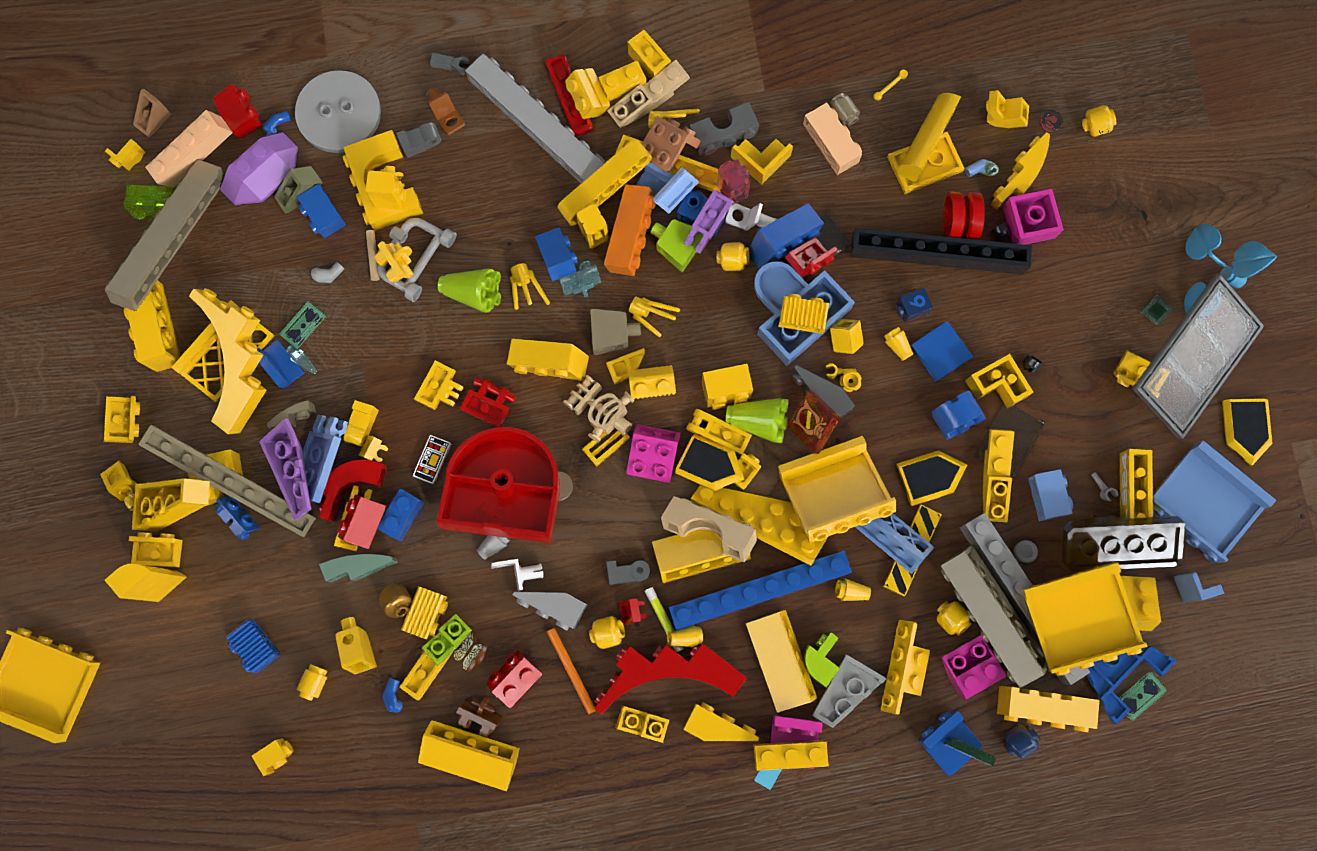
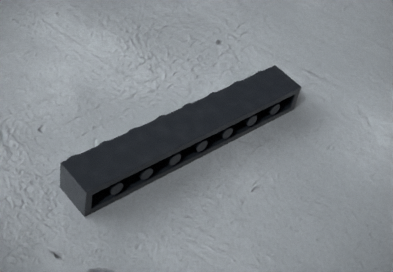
M865 228L854 229L850 248V257L1022 275L1031 267L1032 245Z

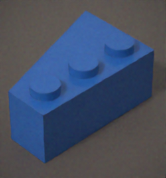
M808 203L759 229L749 247L750 258L759 269L767 263L778 262L814 237L817 238L820 235L819 231L824 222Z

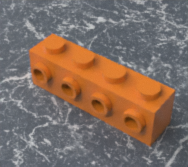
M625 184L604 265L610 273L635 276L636 269L640 266L641 249L645 247L646 230L651 225V211L656 206L653 200L655 195L650 187Z

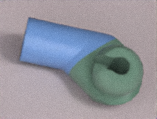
M981 159L965 167L964 170L968 177L977 173L995 176L999 171V167L991 161Z

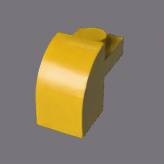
M998 90L990 91L989 100L986 101L987 122L990 125L1003 128H1018L1028 125L1029 105L1023 97L1005 100Z

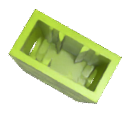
M675 219L670 222L667 228L656 222L650 233L659 238L656 244L657 251L678 270L683 272L695 255L696 247L704 236L697 232L692 244L686 246L684 242L692 230V226Z

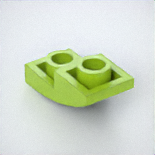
M457 614L439 628V633L422 647V650L437 666L451 655L472 631Z

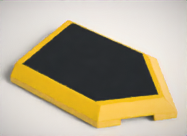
M1268 399L1223 400L1226 445L1233 451L1235 450L1244 458L1246 463L1252 466L1272 444Z
M697 434L691 437L675 471L677 475L714 491L722 489L729 484L745 480L734 450Z
M939 450L896 464L911 506L954 493L967 467V464Z

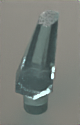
M292 345L286 349L294 363L312 374L317 372L315 366L302 350H297Z

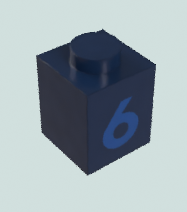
M925 288L901 296L896 302L897 314L903 318L904 322L929 314L933 309Z

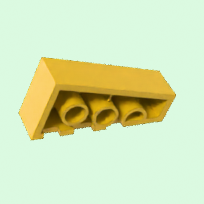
M176 479L135 484L132 530L159 531L208 505V499L211 494L209 488L210 481Z
M999 686L997 714L1004 715V720L1018 722V718H1026L1027 723L1042 725V721L1051 722L1050 727L1065 729V724L1074 725V730L1088 732L1089 728L1097 729L1099 700Z

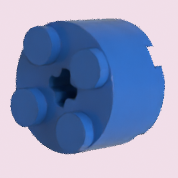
M966 391L956 396L957 398L945 402L931 413L946 440L968 431L970 426L986 419L970 391Z

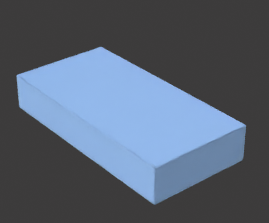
M682 167L654 196L653 200L669 214L699 181Z

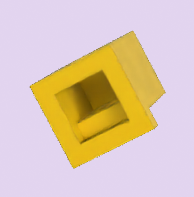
M283 738L277 739L252 755V758L262 775L266 776L275 772L274 769L276 770L288 762L286 758L292 755L293 748L287 740L284 741Z

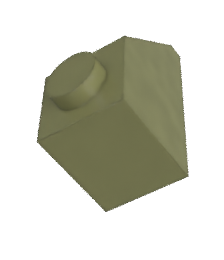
M312 166L293 168L289 170L274 198L284 213H289L301 204L297 196L318 183L321 186L323 182Z

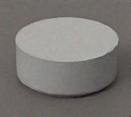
M1024 540L1014 546L1013 555L1018 562L1027 564L1037 558L1038 549L1033 542Z

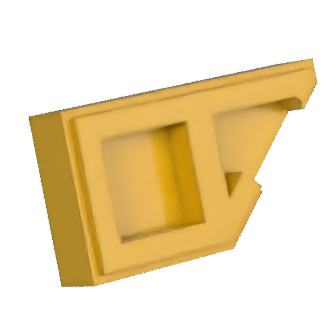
M644 348L606 362L614 384L629 379L628 371L638 370L645 355Z

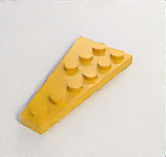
M702 485L698 487L690 500L697 506L708 507L717 514H725L737 522L750 524L756 529V537L810 566L827 540L826 538L822 541L809 543L791 502L726 488L714 491Z

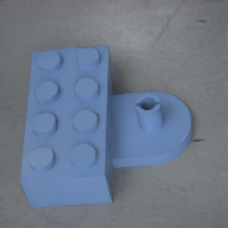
M770 262L759 269L754 281V290L757 297L774 314L759 327L757 335L786 366L845 316L855 303L825 270L810 284H807L788 264ZM797 294L802 297L801 299L821 298L824 300V303H829L823 334L778 327L784 296Z

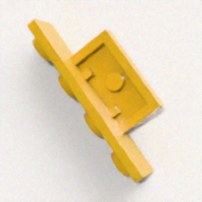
M898 621L881 711L898 715L904 692L918 696L922 694L930 650L913 646L917 628L916 622Z

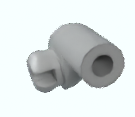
M336 262L330 269L313 268L311 276L316 282L331 283L344 268Z

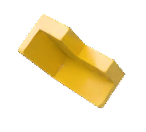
M745 139L739 146L735 144L732 147L731 158L762 185L791 156L793 146L788 144L785 147L775 139L761 153Z

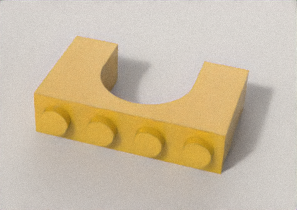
M393 130L343 147L346 154L343 156L346 167L351 168L352 174L349 177L353 187L357 186L359 193L356 194L359 205L364 206L365 212L362 214L366 225H371L374 231L423 214L413 187L406 189V201L402 202V210L376 208L365 192L368 170L374 171L380 165L403 157Z

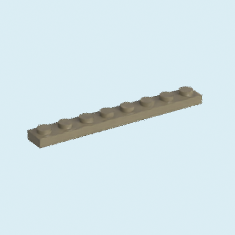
M150 425L138 444L198 479L210 481V485L302 537H305L316 519L315 516L307 512L299 520H294L285 499L154 425Z

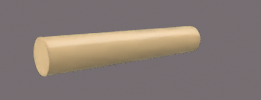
M367 230L366 238L370 276L372 281L380 280L377 272L378 263L374 258L377 253L375 231Z

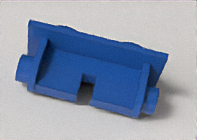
M230 496L216 500L218 503L214 506L215 512L226 524L231 520L234 521L229 528L238 539L246 540L250 536L248 532L259 529L253 517L246 513L238 500Z

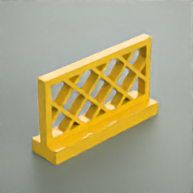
M231 300L228 302L232 307H239ZM211 322L171 368L217 403L223 391L224 361H222V348L219 337ZM258 323L254 331L261 330L267 336L262 342L253 343L251 335L249 342L263 350L275 335ZM209 350H218L219 362L206 363V353ZM219 365L220 377L208 378L207 366ZM203 366L204 379H194L189 375L194 367ZM220 380L221 389L214 395L209 391L208 381Z

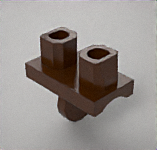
M487 695L484 696L482 701L474 698L473 701L465 699L456 712L459 714L458 725L469 728L472 721L480 724L477 733L486 738L497 728L503 716L494 712L495 707L488 704L490 697Z

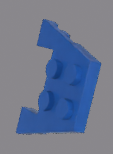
M1152 646L1141 648L1142 652L1139 654L1128 656L1127 653L1117 655V660L1104 662L1103 659L1094 662V666L1088 668L1090 673L1086 676L1113 725L1118 724L1131 710L1113 690L1142 660L1159 676H1163L1177 662L1174 658L1158 652L1159 650Z

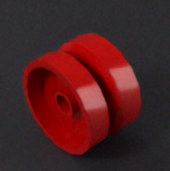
M961 192L947 193L943 207L944 237L961 238L963 235L964 239H980L983 231L985 210L981 192H968L965 197H963Z

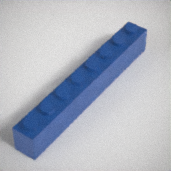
M845 551L814 560L811 566L806 563L669 607L675 629L679 630L848 575L852 571Z

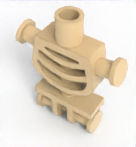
M588 375L585 376L582 384L578 383L576 385L579 390L577 392L572 390L569 399L563 401L578 416L588 405L590 406L588 419L594 430L588 436L597 442H600L601 439L599 437L602 432L609 434L616 428L625 435L632 427V424L623 418L627 413L625 406L629 402H634L630 394L625 391V395L618 399L614 394L607 393L595 399L602 388L598 382H595ZM596 411H597L598 413H597V416H596V420L594 421V420H593V419H594V415H595V413H596Z

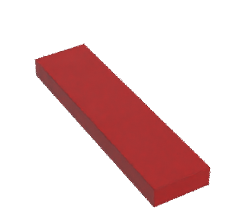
M565 54L545 60L547 70L570 129L575 134L574 137L594 131L590 118L582 119L580 112L575 107L571 93L566 88L565 80L572 72Z

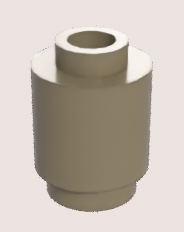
M840 93L831 100V108H834L837 112L838 120L842 125L851 126L859 120L860 111L849 96Z

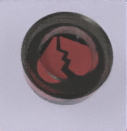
M1048 110L1040 118V127L1048 133L1056 132L1063 123V117L1056 110Z

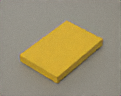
M948 132L942 133L916 183L897 174V170L910 146L890 153L887 156L904 194L959 174L965 169Z

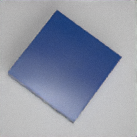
M948 321L910 346L935 382L973 357Z

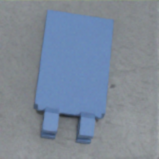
M318 415L313 425V432L309 431L303 449L310 501L317 503L321 501L341 441L340 437L342 434H345L348 422L339 420L336 417L326 419V416Z

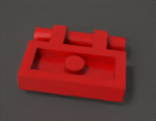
M476 377L473 385L480 389L478 393L469 389L460 410L490 425L502 427L510 411V408L503 404L506 400L514 403L517 395L511 393L508 388H500L492 384V381L488 379L483 380ZM490 392L498 397L494 401L485 397L486 394Z

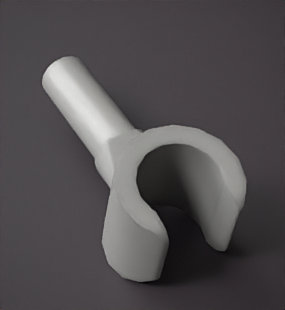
M1096 472L1091 475L1101 489L1100 497L1102 500L1111 501L1108 497V492L1113 497H1118V491L1114 488H1108Z

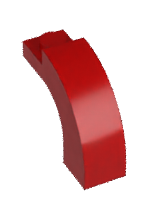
M355 460L344 463L334 469L329 474L322 495L326 498L320 504L319 513L321 514L319 518L334 522L342 496L354 485L368 484L381 488L387 466L371 460Z

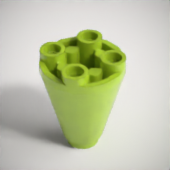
M493 269L446 274L439 278L438 291L478 311L490 312L494 305L498 306L501 301V294L498 293L501 274Z
M776 398L736 403L733 406L728 405L726 423H731L736 428L771 442L782 443L784 430H786L788 417H785V412L788 409V399Z

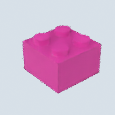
M1052 189L1009 197L1003 205L1013 244L1026 245L1055 239L1064 230Z

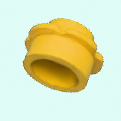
M847 370L840 377V385L847 392L856 391L861 387V375L858 372Z

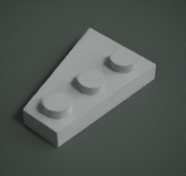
M848 655L844 656L839 665V671L829 683L812 713L813 717L832 728L887 679Z

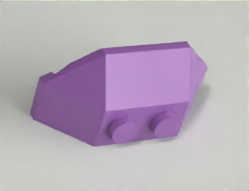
M283 132L260 138L228 167L220 188L221 192L234 205L265 201L281 186L289 170L295 168L298 147Z

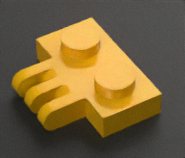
M435 360L414 400L433 410H436L440 401L453 407L455 402L448 399V397L451 396L458 399L459 394L452 390L455 388L458 391H462L464 387L451 381L456 373L454 369Z

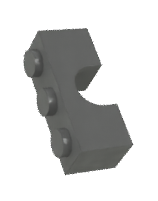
M749 102L729 109L728 119L731 125L728 128H716L710 118L689 125V129L696 132L694 137L701 141L698 148H696L699 156L703 154L710 155L718 148L723 146L730 147L736 141L743 138L746 140L750 139L758 133L759 123Z

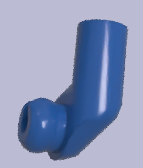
M284 111L269 117L263 124V130H265L267 136L277 134L275 128L277 125L291 121L289 112Z
M390 677L382 698L389 712L399 713L402 710L403 703L397 700L395 694L401 681Z

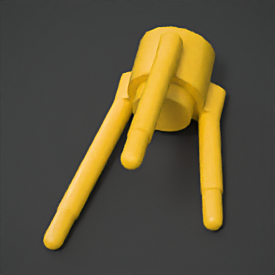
M700 110L650 111L649 128H651L657 116L667 121V118L685 117L686 114L699 113Z
M517 264L510 269L515 310L519 308L517 285L522 286L528 305L532 304L527 288L530 279L547 305L550 304L533 271L528 270L527 264Z
M636 296L629 307V312L634 314L633 319L639 321L656 336L661 337V333L645 321L642 316L647 317L649 312H653L665 318L675 320V316L651 306L680 312V308L650 301L644 297L641 299Z

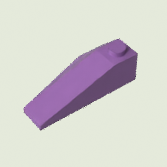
M284 419L259 442L294 520H299L311 510L302 447L289 419Z

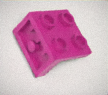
M637 424L633 433L627 474L669 483L680 433Z
M773 715L770 743L818 740V734L822 732L823 723L814 720Z

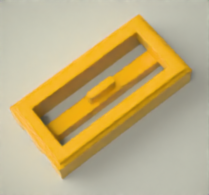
M620 431L613 434L592 453L589 450L598 443L595 440L589 442L582 448V451L597 467L627 442L630 436L627 433L623 435L618 442L598 459L595 456L622 434ZM602 432L599 438L602 440L608 434Z

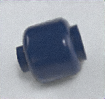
M1018 723L1004 734L1006 740L1004 747L1012 757L1016 754L1019 758L1024 759L1039 748L1038 741L1040 737L1030 724Z

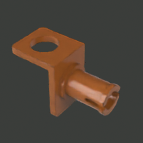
M431 88L427 91L426 96L430 100L428 104L447 135L465 126V122L456 111L447 92L440 94L437 88ZM450 119H457V123L454 126H446Z

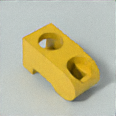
M355 400L352 406L353 412L344 434V441L363 446L379 410L372 405Z

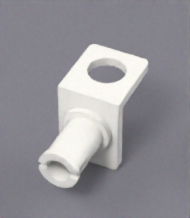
M733 202L727 212L725 222L747 231L755 225L763 228L777 219L762 214L763 204L761 203L749 209ZM734 210L742 212V221L738 222L733 219L732 213Z
M518 559L491 563V569L514 565L518 592L523 590V581L543 578V571H540L542 569L541 563L521 567Z

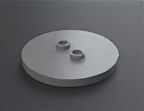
M330 71L315 77L302 89L295 106L296 123L305 139L314 147L332 153L345 152L344 146L372 137L378 128L381 118L380 100L372 85L363 77L349 71Z

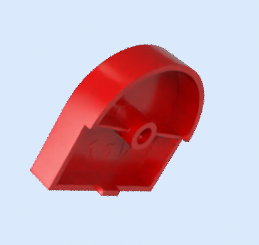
M512 427L487 429L463 442L454 452L446 469L447 475L436 521L439 528L551 544L560 496V479L555 459L548 447L533 434Z

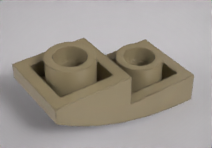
M309 400L295 404L273 417L267 423V427L272 430L284 419H289L292 427H296L295 418L297 420L309 418L310 414L316 413L315 405Z

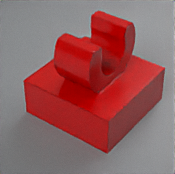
M636 598L618 602L623 625L640 622L641 619L647 617V614H640L639 606L645 605L644 601H638Z

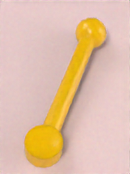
M901 70L897 78L880 92L874 94V99L880 100L882 95L899 80L906 79L908 72Z

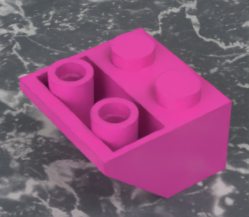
M982 635L941 657L947 676L960 699H968L1006 677L1005 672Z

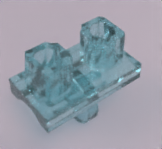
M588 260L579 265L580 271L559 278L564 295L572 293L575 295L582 292L584 298L589 296L587 290L594 288L596 284L602 283L597 266H593Z

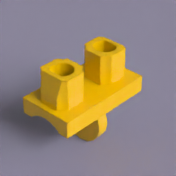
M384 241L377 245L380 250L374 258L381 266H385L388 263L391 265V268L385 272L389 281L397 282L402 278H411L414 275L408 266L411 262L409 256L412 253V249L409 246L402 247L400 243L396 245L393 243L385 244Z

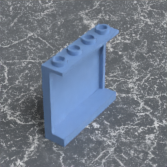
M1200 441L1189 449L1153 493V515L1156 517L1178 516L1185 522L1184 537L1186 542L1192 547L1199 548L1204 553V557L1210 562L1223 563L1228 561L1226 555L1265 508L1271 507L1276 499L1205 441Z

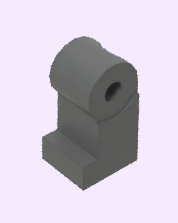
M432 122L425 123L419 128L408 132L403 130L396 133L407 158L429 150L442 141L436 124Z
M616 560L607 561L610 586L641 582L646 580L650 574L649 565L644 561H636L632 565L616 567Z

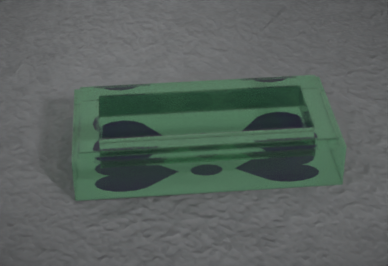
M307 302L279 335L298 349L326 316L311 303Z
M1148 672L1120 697L1131 709L1126 716L1132 721L1167 692L1166 688L1152 672Z
M949 736L946 738L944 745L994 766L995 756L954 737Z

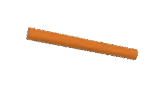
M553 628L547 631L588 715L595 712V706L556 629Z

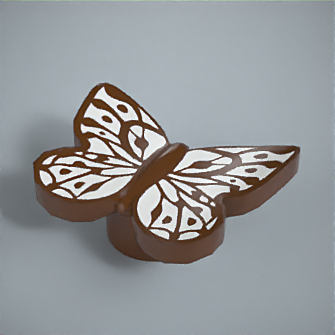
M473 631L461 643V647H458L453 652L454 660L463 663V670L466 672H470L474 666L482 663L485 651L488 648L485 644L476 643L477 638Z

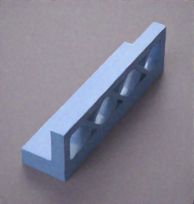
M893 513L885 517L887 521L877 518L866 525L855 526V528L911 574L935 548ZM896 529L904 532L905 536L900 535ZM915 544L921 546L925 551L922 553L915 547Z

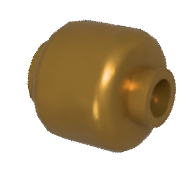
M389 584L380 593L379 602L388 617L398 618L408 613L412 604V598L405 586Z

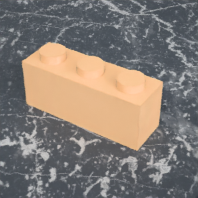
M825 103L805 115L804 127L837 175L859 163L862 150L859 144L851 139L848 128L840 123L834 108H830Z

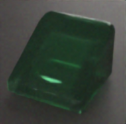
M1155 294L1140 312L1158 326L1174 308L1158 294Z

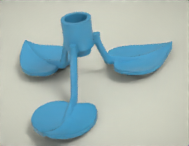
M1209 224L1198 225L1186 242V253L1190 258L1200 260L1208 254L1223 267L1220 275L1233 288H1241L1246 283L1248 277L1262 271L1277 258L1263 244L1257 241H1249L1236 250L1234 255L1235 261L1231 263L1232 266H1227L1212 253L1221 244V234L1215 227ZM1203 282L1194 284L1186 293L1184 299L1186 314L1207 285ZM1218 291L1215 292L1199 314L1200 318L1208 315L1217 307L1220 300Z

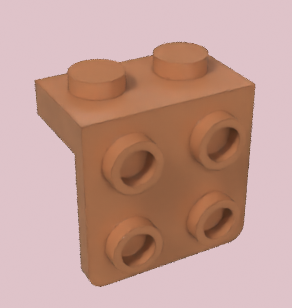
M657 116L642 145L652 156L650 163L665 172H670L685 144L688 143L698 148L701 141L694 137L696 132L685 126L683 130L680 129V123L669 118L666 121Z

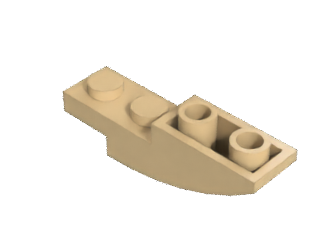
M675 60L644 86L638 85L607 111L618 126L622 128L663 104L674 95L673 91L690 79V77L679 62Z

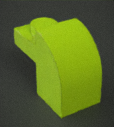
M831 632L820 636L815 643L818 646L816 650L810 645L807 646L803 655L804 664L809 676L823 687L829 685L840 669L825 657L838 640V637Z

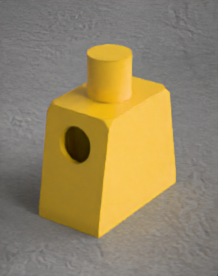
M354 617L341 620L343 631L336 633L335 636L342 668L355 675L376 668L377 664L367 632L356 626Z

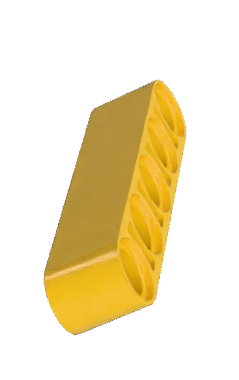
M638 139L632 140L559 203L558 210L571 226L578 224L576 214L582 206L596 204L599 207L648 165L652 156Z

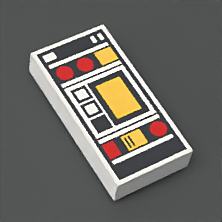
M430 435L413 473V477L435 485L452 444Z

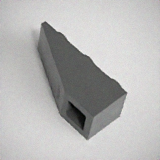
M797 365L794 366L792 370L794 382L798 386L802 385L806 391V398L811 404L815 403L819 409V416L824 417V422L828 421L831 425L853 410L855 405L841 387Z

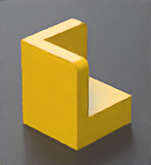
M840 319L830 328L834 352L854 354L863 345L860 320Z

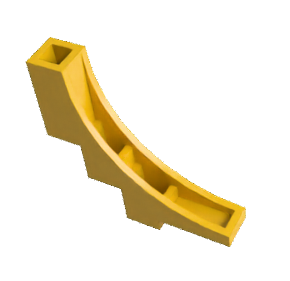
M204 288V290L193 289L189 297L202 308L212 322L219 337L224 359L223 391L219 406L211 422L227 434L240 433L266 392V389L260 385L261 382L251 376L262 359L263 354L257 350L256 345L248 342L260 320L254 316V312L245 306L241 308L232 307L229 303L217 299L216 293L207 288Z

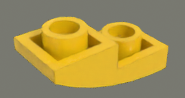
M622 705L616 729L663 743L669 719Z

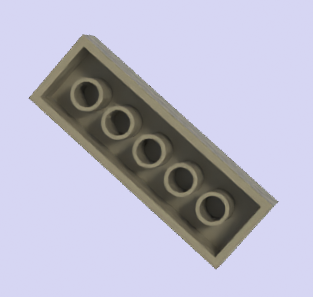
M970 545L948 558L941 565V572L948 582H952L955 587V595L961 602L964 601L968 607L969 617L973 622L977 621L981 627L980 632L986 642L990 641L995 650L993 652L1000 663L1003 662L1007 667V675L1013 683H1017L1019 688L1045 675L1048 667L1042 650L974 546Z

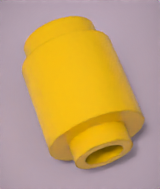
M310 664L309 668L305 669L296 689L300 691L299 696L311 701L313 697L318 698L327 679V670Z

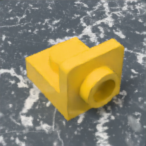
M117 461L100 474L108 492L119 500L124 501L126 496L135 493V484L137 483L130 478L125 465L120 461Z

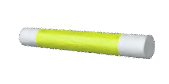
M653 587L645 590L666 634L675 631ZM673 646L675 652L684 649L683 646Z

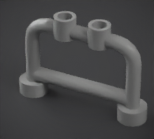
M420 218L407 220L401 228L393 227L389 235L393 239L391 243L394 245L397 243L403 244L407 239L409 230L414 226L420 227L434 235L413 268L412 272L414 275L411 278H407L405 282L401 280L391 282L385 275L387 265H377L379 277L405 292V298L412 302H415L422 292V287L415 284L439 244L450 248L457 236L456 232L450 229L443 231Z

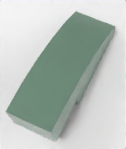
M359 554L332 559L319 564L325 581L332 583L348 575L350 580L358 581L398 562L396 558L390 556Z

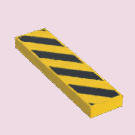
M919 505L910 528L930 542L942 514ZM915 544V547L922 553L925 551L921 546ZM894 561L883 587L903 597L906 596L917 569L911 574L898 562Z

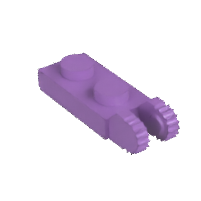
M713 190L693 223L692 230L686 238L684 245L689 246L692 244L698 232L704 236L696 247V252L701 253L725 217L733 200Z

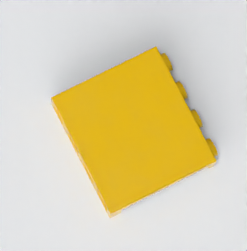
M863 436L778 466L782 484L809 543L822 541L830 535L844 533L852 527L866 525L874 519L885 518L896 512L895 497H890L866 450V441Z
M1112 562L1021 589L1048 670L1051 673H1056L1057 676L1071 672L1070 668L1077 666L1080 669L1094 666L1095 661L1102 659L1104 662L1114 661L1118 659L1117 655L1127 653L1128 656L1139 654L1142 652L1141 648L1148 647L1147 643L1142 640L1119 574L1121 572L1119 563Z
M20 627L17 630H7L6 634L11 635V639L0 660V722L52 743L66 742L100 662L93 660L94 656L91 654L72 652L73 647L59 644L57 646L52 644L53 640L48 637H34L31 635L32 631Z

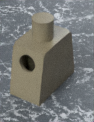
M590 309L594 355L629 347L628 336L641 335L640 322L627 323L626 312Z

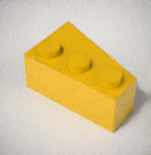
M512 339L507 365L514 368V372L520 374L531 372L540 376L548 375L584 381L589 356L573 344Z

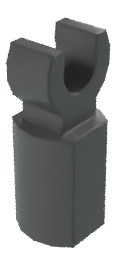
M432 53L430 60L432 68L447 71L456 70L460 75H467L465 72L466 68L460 67L462 64L469 65L467 57L455 58L450 55Z

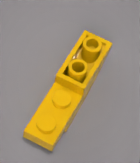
M1046 132L1041 138L1037 136L1029 145L1031 149L1027 153L1023 150L1014 160L1017 164L1012 169L1014 173L1007 179L1009 184L1005 188L1001 185L992 195L995 199L990 205L996 210L1010 196L1023 195L1030 187L1043 166L1049 147L1050 134Z
M989 430L988 449L985 450L983 513L992 522L1008 521L1012 483L1010 470L1014 431Z

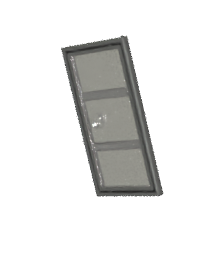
M1215 274L1132 387V390L1177 438L1183 439L1263 329L1264 325L1220 274Z

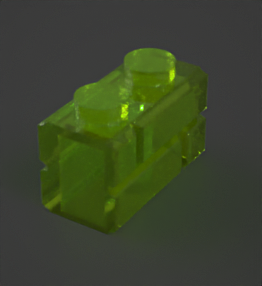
M127 185L124 209L133 218L145 219V216H153L154 218L162 210L166 200L172 196L175 190L167 186Z

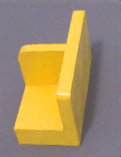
M645 30L627 42L628 54L634 61H638L642 71L650 80L671 64V60Z

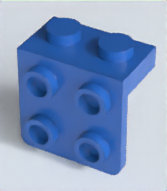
M947 710L942 713L938 718L939 721L933 727L930 725L921 733L922 736L917 740L949 776L953 775L982 749V743L962 721L964 717L956 710Z

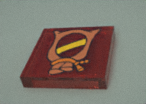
M807 391L787 428L814 454H819L841 417L813 391Z

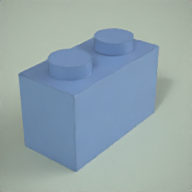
M1061 469L1035 474L1028 478L1039 521L1072 514L1073 502L1067 494V479L1062 474Z

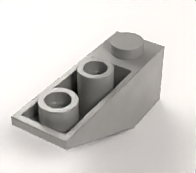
M513 593V596L517 597L516 602L526 608L529 605L537 608L536 614L545 619H548L549 616L557 620L556 625L566 631L569 627L575 629L587 607V604L567 593Z

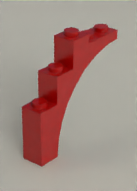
M703 643L700 647H693L687 655L691 658L689 661H686L667 645L664 648L659 646L652 655V658L655 659L653 663L630 646L628 650L623 648L617 655L618 663L616 666L623 670L621 674L616 672L611 678L609 684L612 686L607 693L602 690L594 701L597 703L594 709L603 714L617 698L628 690L657 679L683 677L700 680L716 686L734 697L747 678Z

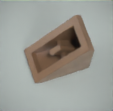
M142 89L133 125L147 137H151L172 114L158 99L145 89Z

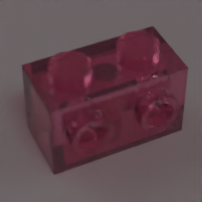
M737 159L733 162L727 161L723 163L718 169L717 187L721 194L733 200L732 205L748 198L751 181L748 178L750 174L747 167L741 165Z

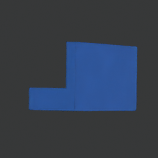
M279 340L273 342L265 350L257 346V350L263 354L259 363L282 389L287 388L304 374L303 370Z

